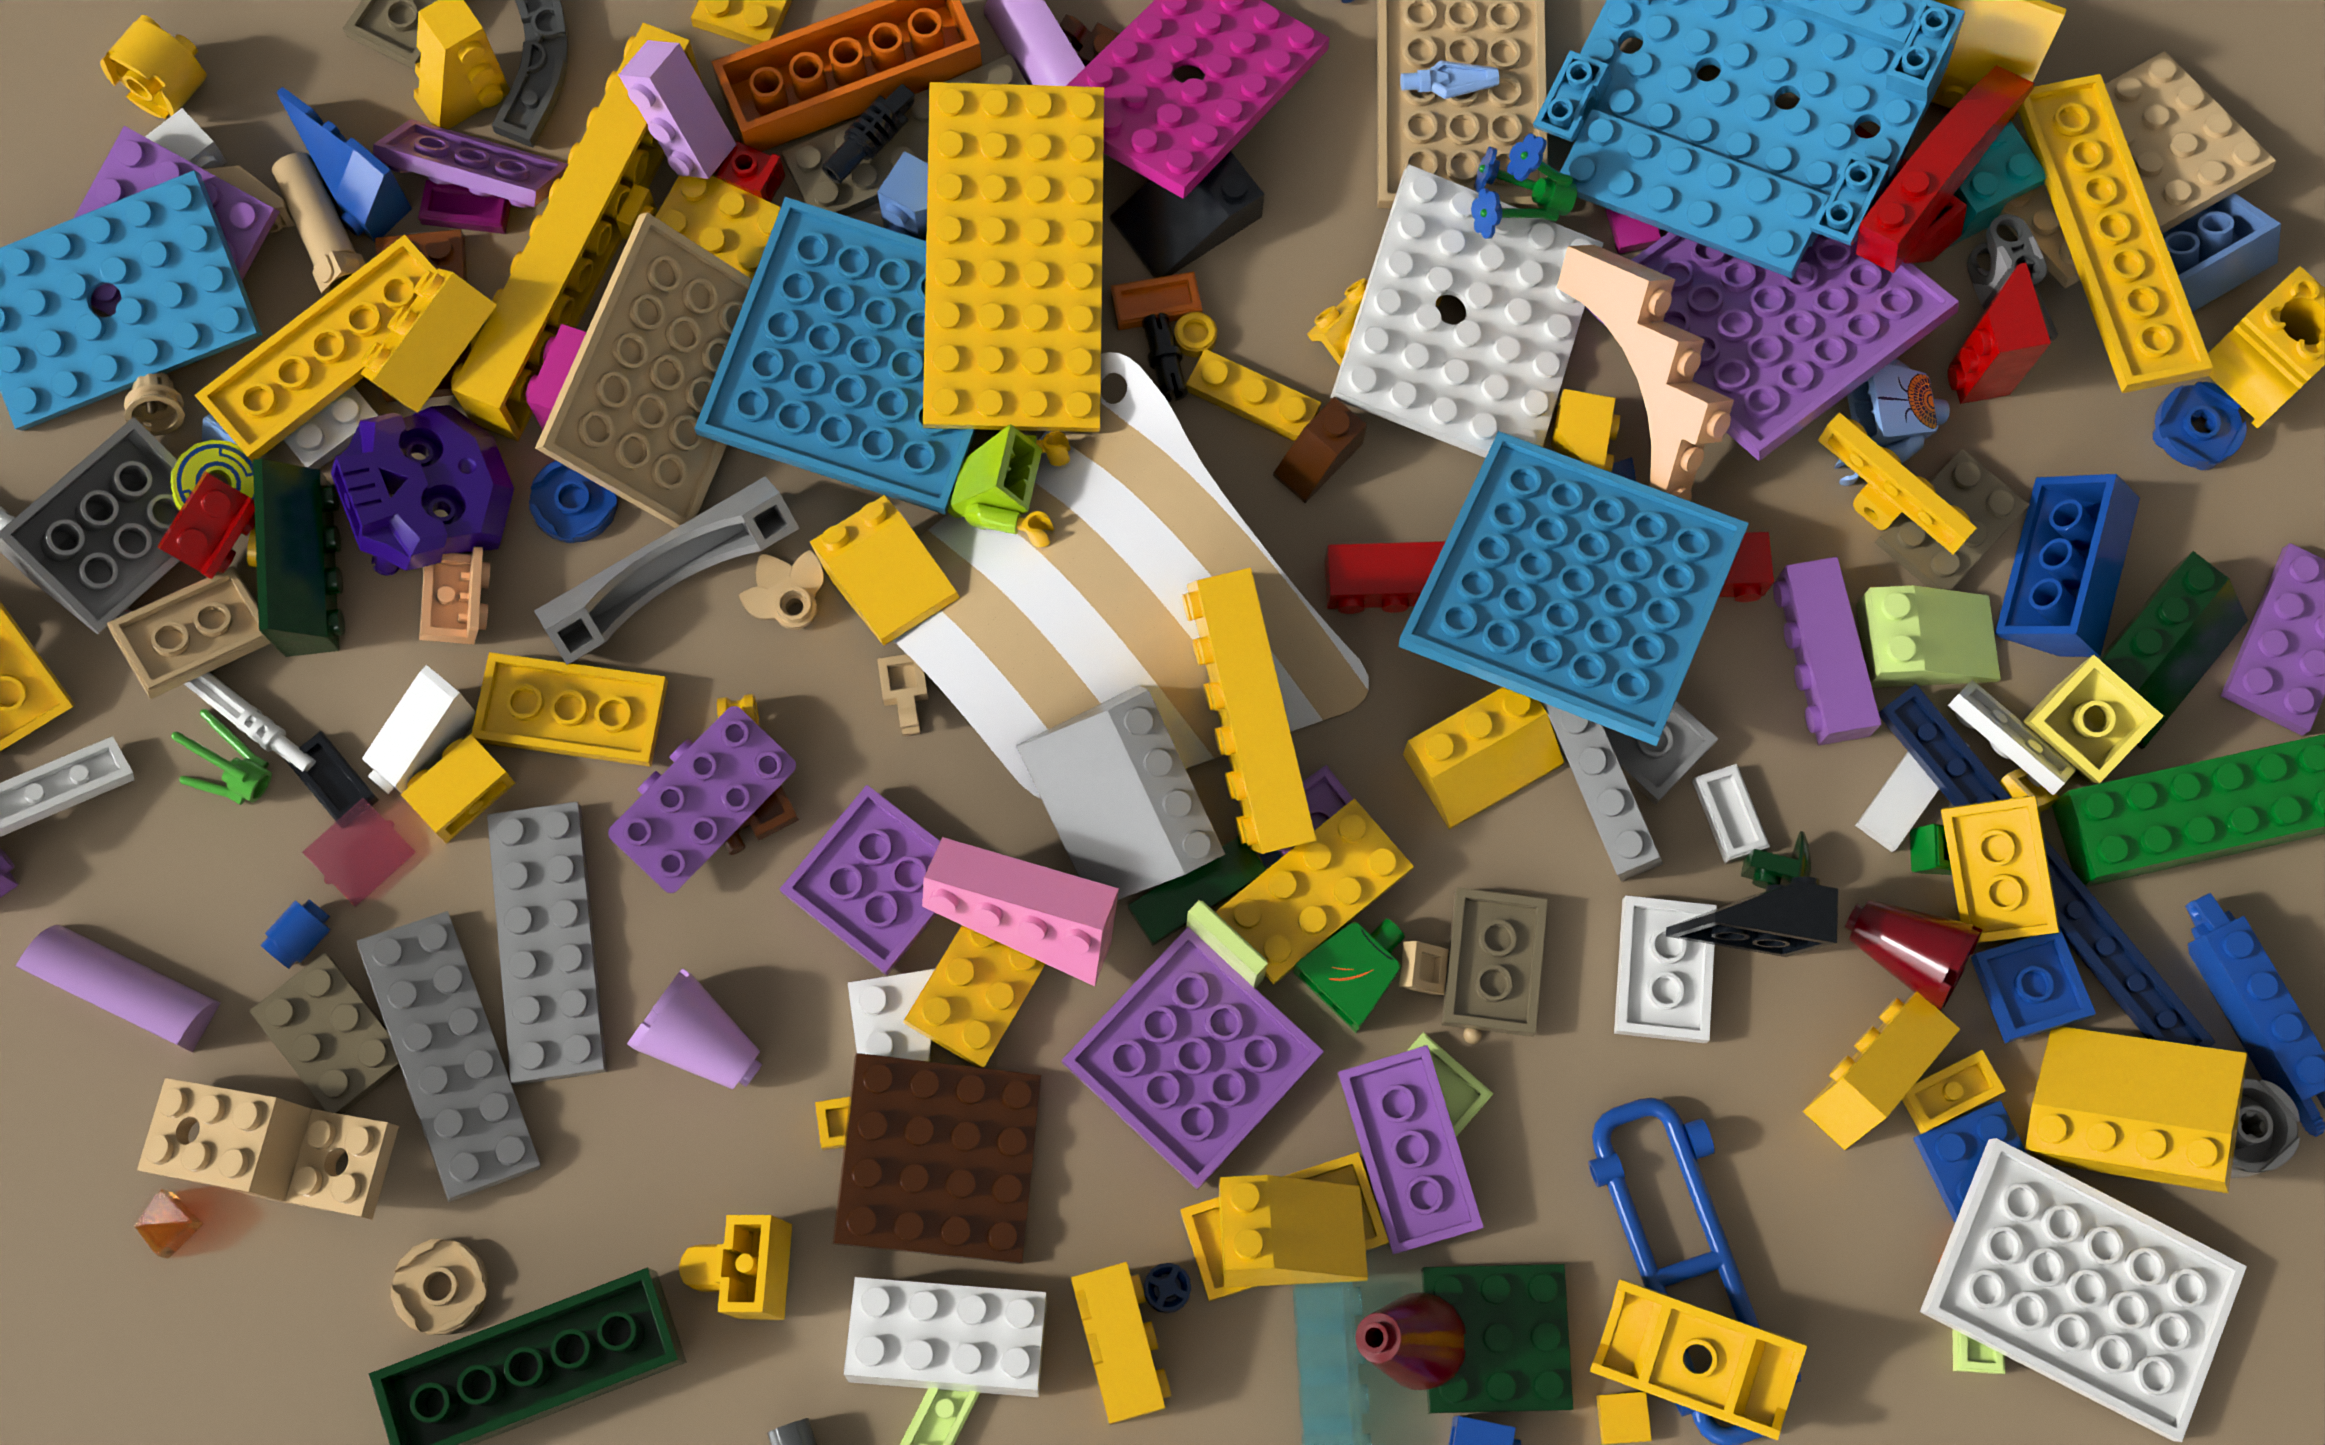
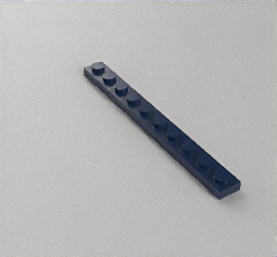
M1917 684L1913 685L1878 712L1882 721L1953 806L2011 798ZM2044 837L2059 928H2061L2064 938L2070 947L2147 1039L2209 1048L2215 1044V1040Z

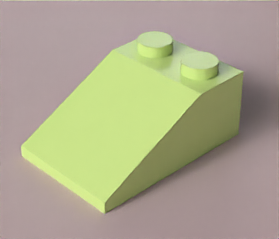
M1915 585L1870 587L1856 604L1862 652L1872 688L1913 686L1915 684L1917 686L1966 684L1971 680L1976 683L1999 682L2001 680L1989 595Z

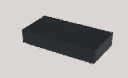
M322 731L299 747L303 753H307L316 760V763L308 772L306 770L302 772L295 765L285 760L343 829L379 801Z

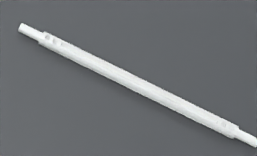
M0 506L1 530L15 517ZM126 608V609H125L119 616H117L115 619H117V618H119V617H121V616H123V615H125V614H128V613H130V612H132V611H131L129 608ZM210 672L184 684L235 724L239 730L246 733L253 741L259 743L267 752L275 751L302 772L304 770L308 772L316 763V760L307 753H303L297 745L285 737L286 731L276 725L269 717L264 716L260 710L250 705Z

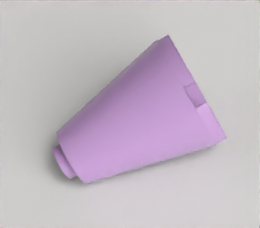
M684 968L676 975L653 1006L644 1022L640 1024L627 1043L634 1050L732 1090L738 1082L747 1087L762 1066L756 1060L760 1050L695 977Z

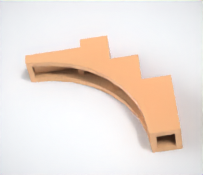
M1596 245L1568 246L1557 288L1582 302L1606 325L1623 348L1638 379L1648 414L1652 446L1649 487L1691 502V489L1695 475L1704 459V445L1722 442L1723 435L1730 426V412L1734 402L1733 399L1692 381L1701 363L1700 353L1705 339L1663 321L1665 313L1671 305L1674 278Z

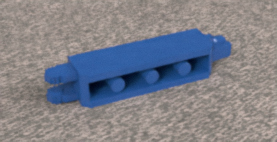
M2211 893L2191 901L2185 906L2195 925L2191 929L2195 940L2188 943L2189 955L2262 1080L2274 1083L2288 1094L2298 1110L2302 1127L2305 1128L2309 1135L2317 1137L2323 1134L2325 1122L2311 1097L2316 1095L2325 1109V1052L2245 916L2236 919L2229 910L2224 912Z

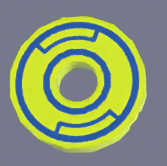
M212 439L194 444L181 454L171 471L172 496L179 510H181L205 471L209 474L218 473L223 475L230 486L254 499L253 463L239 446L232 442Z

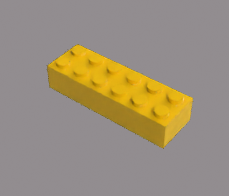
M1251 567L1193 581L1187 584L1188 592L1187 594H1182V601L1187 620H1195L1199 638L1193 639V647L1198 665H1206L1210 680L1209 683L1203 684L1209 710H1217L1221 727L1214 728V734L1220 755H1228L1231 771L1225 773V780L1230 798H1236L1239 801L1242 816L1235 818L1240 841L1242 844L1247 843L1250 846V850L1261 854L1316 841Z

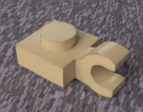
M907 654L878 658L884 706L897 704L903 736L921 734L916 701L929 699L925 672Z

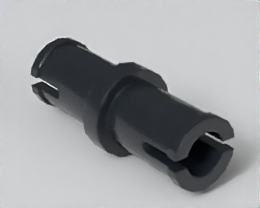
M1159 313L1160 322L1157 323L1155 314H1151L1142 321L1150 353L1147 356L1149 366L1155 369L1160 391L1166 400L1171 402L1170 393L1173 392L1175 401H1178L1188 394L1180 362L1183 359L1180 348L1174 344L1169 316L1165 313Z

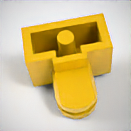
M726 1215L724 1244L694 1245L687 1248L682 1255L679 1263V1273L683 1283L701 1292H719L718 1312L737 1319L784 1320L792 1224L773 1215Z

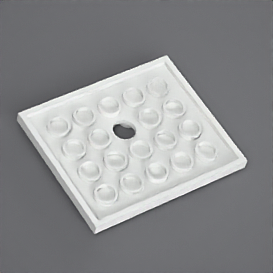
M1408 164L1403 171L1330 398L1336 397L1343 403L1486 458L1498 431L1543 447L1585 307L1582 302L1557 288L1568 246L1596 245L1602 248L1604 243L1543 218H1502L1500 224L1495 226L1494 236L1491 239H1485L1481 233L1475 232V219L1471 213L1472 202L1479 195L1477 191ZM1500 201L1502 208H1516ZM1452 295L1460 299L1465 306V319L1455 325L1442 321L1441 313L1435 307L1439 297Z

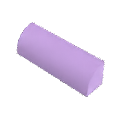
M987 0L984 7V15L1007 53L1012 55L1027 85L1066 86L1085 68L1044 0Z
M53 925L42 931L29 944L16 964V967L191 1052L194 1051L220 1005V1002L61 925Z

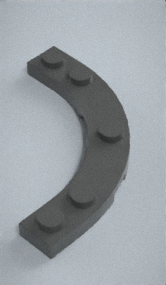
M515 0L523 22L525 42H523L522 58L516 79L494 119L492 127L496 134L532 148L535 146L552 114L566 76L568 31L560 0Z

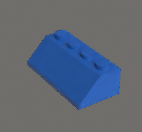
M2117 474L2036 477L1995 632L1999 638L2059 657H2090L2092 655L2101 657L2140 501L2136 493Z

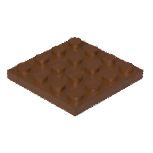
M856 1053L832 1244L1013 1264L1023 1263L1041 1075Z

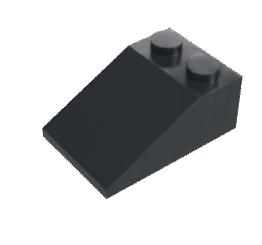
M1230 151L1184 199L1149 180L1110 215V220L1154 278L1170 276L1262 218L1264 193Z
M1794 877L1791 879V884L1766 886L1765 892L1743 898L1666 927V937L1781 957H1788L1837 943L1838 888L1822 886L1818 878Z

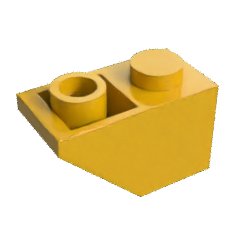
M1564 389L1557 405L1551 441L1555 451L1612 472L1614 455L1607 454L1609 440H1616L1620 424V415L1613 414L1616 398Z

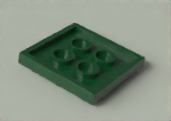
M1565 1264L1423 1267L1421 1269L1422 1293L1440 1296L1455 1307L1464 1322L1466 1334H1464V1350H1466L1464 1362L1456 1375L1440 1387L1427 1389L1428 1414L1573 1410Z

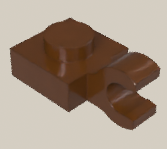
M1067 14L1060 23V27L1073 48L1080 51L1078 56L1085 67L1119 35V33L1098 22L1092 32H1090L1081 21Z

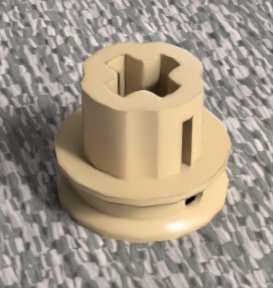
M148 373L146 376H139L133 383L132 390L126 395L124 417L126 422L135 417L153 436L169 434L177 430L184 422V401L181 394L174 389V384L167 374ZM147 403H149L150 412H148Z

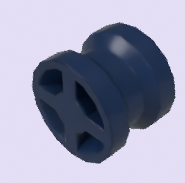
M1172 1263L1159 1264L1152 1268L1146 1276L1144 1283L1145 1299L1149 1306L1157 1312L1165 1314L1175 1313L1182 1309L1189 1300L1191 1281L1186 1271L1180 1266Z

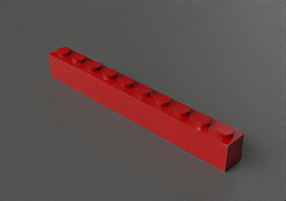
M1746 532L1719 595V597H1734L1737 602L1759 600L1761 596H1765L1774 583L1769 532ZM1446 541L1327 545L1325 555L1327 609H1338V612L1343 614H1356L1363 612L1365 608L1382 607L1384 612L1398 613L1408 610L1409 607H1414Z

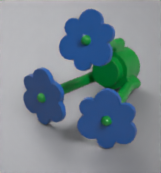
M1528 134L1523 142L1516 143L1509 154L1511 162L1507 166V172L1499 169L1500 160L1496 159L1497 149L1491 146L1488 147L1485 156L1479 164L1474 189H1476L1479 195L1478 198L1474 199L1471 206V213L1475 219L1474 230L1477 233H1481L1483 238L1491 239L1494 236L1495 226L1500 224L1502 218H1543L1556 222L1559 215H1567L1574 207L1577 198V187L1573 183V177L1558 172L1542 161L1543 152L1547 145L1544 138ZM1536 170L1548 176L1538 179L1537 182L1527 179L1530 173ZM1497 178L1532 190V200L1534 203H1537L1539 208H1502L1499 194L1495 191H1489V189L1485 188V185H1492Z

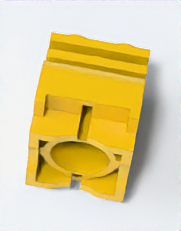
M2301 266L2295 269L2255 306L2208 353L2213 366L2208 376L2254 418L2251 423L2257 429L2325 365V288Z

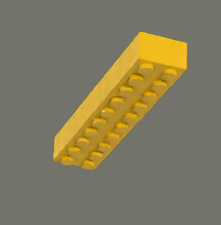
M644 22L637 35H632L628 39L624 49V59L618 71H613L608 77L605 87L606 94L599 107L595 106L591 110L587 119V130L581 142H576L572 146L568 156V166L562 178H557L552 184L549 192V203L543 214L537 215L533 220L530 228V239L523 252L519 251L515 255L510 268L511 275L504 289L500 288L495 293L492 301L497 304L496 308L488 317L485 325L473 337L471 342L472 350L465 363L459 364L452 376L451 390L467 417L480 427L515 441H519L533 414L527 403L526 389L531 377L538 375L544 363L543 353L547 341L551 336L556 337L561 323L577 328L623 238L615 220L634 183L647 189L649 188L665 156L657 139L649 132L648 124L638 107L629 98L628 90L618 74L647 40L680 43L702 82L690 40Z

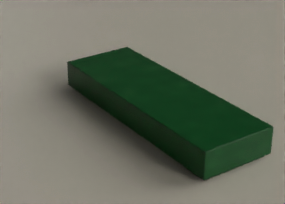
M1239 836L1222 846L1225 855L1183 876L1164 882L1128 905L1129 911L1152 946L1184 927L1187 923L1188 911L1198 900L1204 901L1212 909L1244 889L1266 871L1255 851L1250 850V846L1247 843L1242 844Z

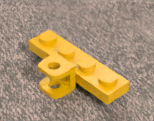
M1840 412L1828 423L1818 441L1868 483L1854 499L1853 507L1878 530H1886L1903 512L1954 555L1977 529L1961 508L1949 505L1936 494L1933 485L1923 477L1915 476L1901 464V460L1892 450L1880 447L1867 436L1866 430L1860 423L1853 419H1847Z

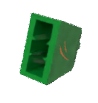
M1387 918L1371 934L1357 922H1353L1301 958L1296 963L1293 973L1356 1033L1401 969L1400 963L1390 953L1406 937L1402 930Z

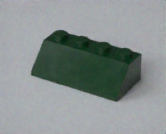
M254 459L253 477L259 631L285 657L339 651V636H343L345 633V621L341 609L337 607V594L343 592V578L339 567H336L335 552L341 551V536L338 527L334 526L333 511H338L340 505L336 486L331 484L318 469L266 459Z
M2194 551L2172 569L2099 658L2163 715L2161 720L2137 744L2141 749L2147 746L2248 621L2230 579Z

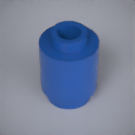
M310 899L304 905L295 900L265 932L268 937L260 946L290 969L296 961L301 963L329 933L331 929L324 923L330 916Z

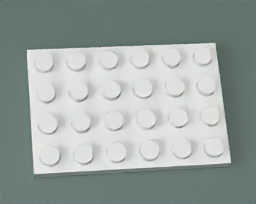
M1995 1138L1989 1139L1920 1312L2172 1441L2182 1442L2247 1266Z

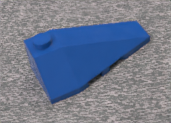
M281 87L276 93L335 201L342 210L343 215L339 217L342 223L356 236L359 237L364 233L375 243V238L383 237L412 210L392 171L352 137L347 140L340 133L336 125L329 120L324 123L310 106Z

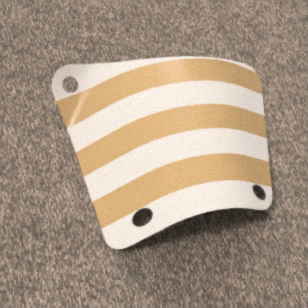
M1106 352L1101 354V383L1105 376L1110 373L1120 374L1127 383V392L1125 397L1116 404L1106 402L1101 396L1100 432L1061 431L1067 437L1071 448L1068 451L1070 461L1065 465H1051L1046 453L1041 454L1029 510L1022 514V518H1026V516L1035 511L1045 512L1055 529L1054 531L1043 530L1047 534L1050 544L1045 547H1036L1031 543L1027 532L1019 530L1017 534H1011L991 529L983 530L970 525L964 517L954 518L947 514L922 534L919 539L955 588L960 598L892 640L943 691L1015 779L1038 798L1041 797L1016 745L1138 685L1149 690L1185 769L1223 756L1219 753L1214 734V728L1221 727L1218 713L1215 709L1209 710L1203 684L1210 682L1206 665H1198L1194 652L1193 639L1199 638L1195 620H1187L1182 601V594H1187L1188 592L1187 584L1199 579L1251 567L1290 732L1353 710L1363 702L1369 691V676L1360 659L1303 597L1220 490L1199 459L1165 396L1137 363L1120 353ZM1046 431L1039 440H1043L1048 433L1053 431Z

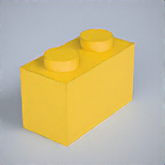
M470 734L464 740L458 739L452 742L442 753V759L429 770L423 769L416 773L407 783V789L400 795L447 844L515 784V781Z

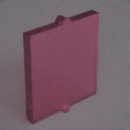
M362 798L302 853L323 873L326 884H333L357 907L412 857L416 851L393 829L395 827L393 821H386Z

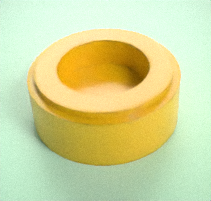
M1190 312L1183 315L1177 321L1174 329V342L1180 348L1181 353L1196 358L1201 357L1204 349L1212 351L1215 347L1217 327L1211 317L1201 312Z

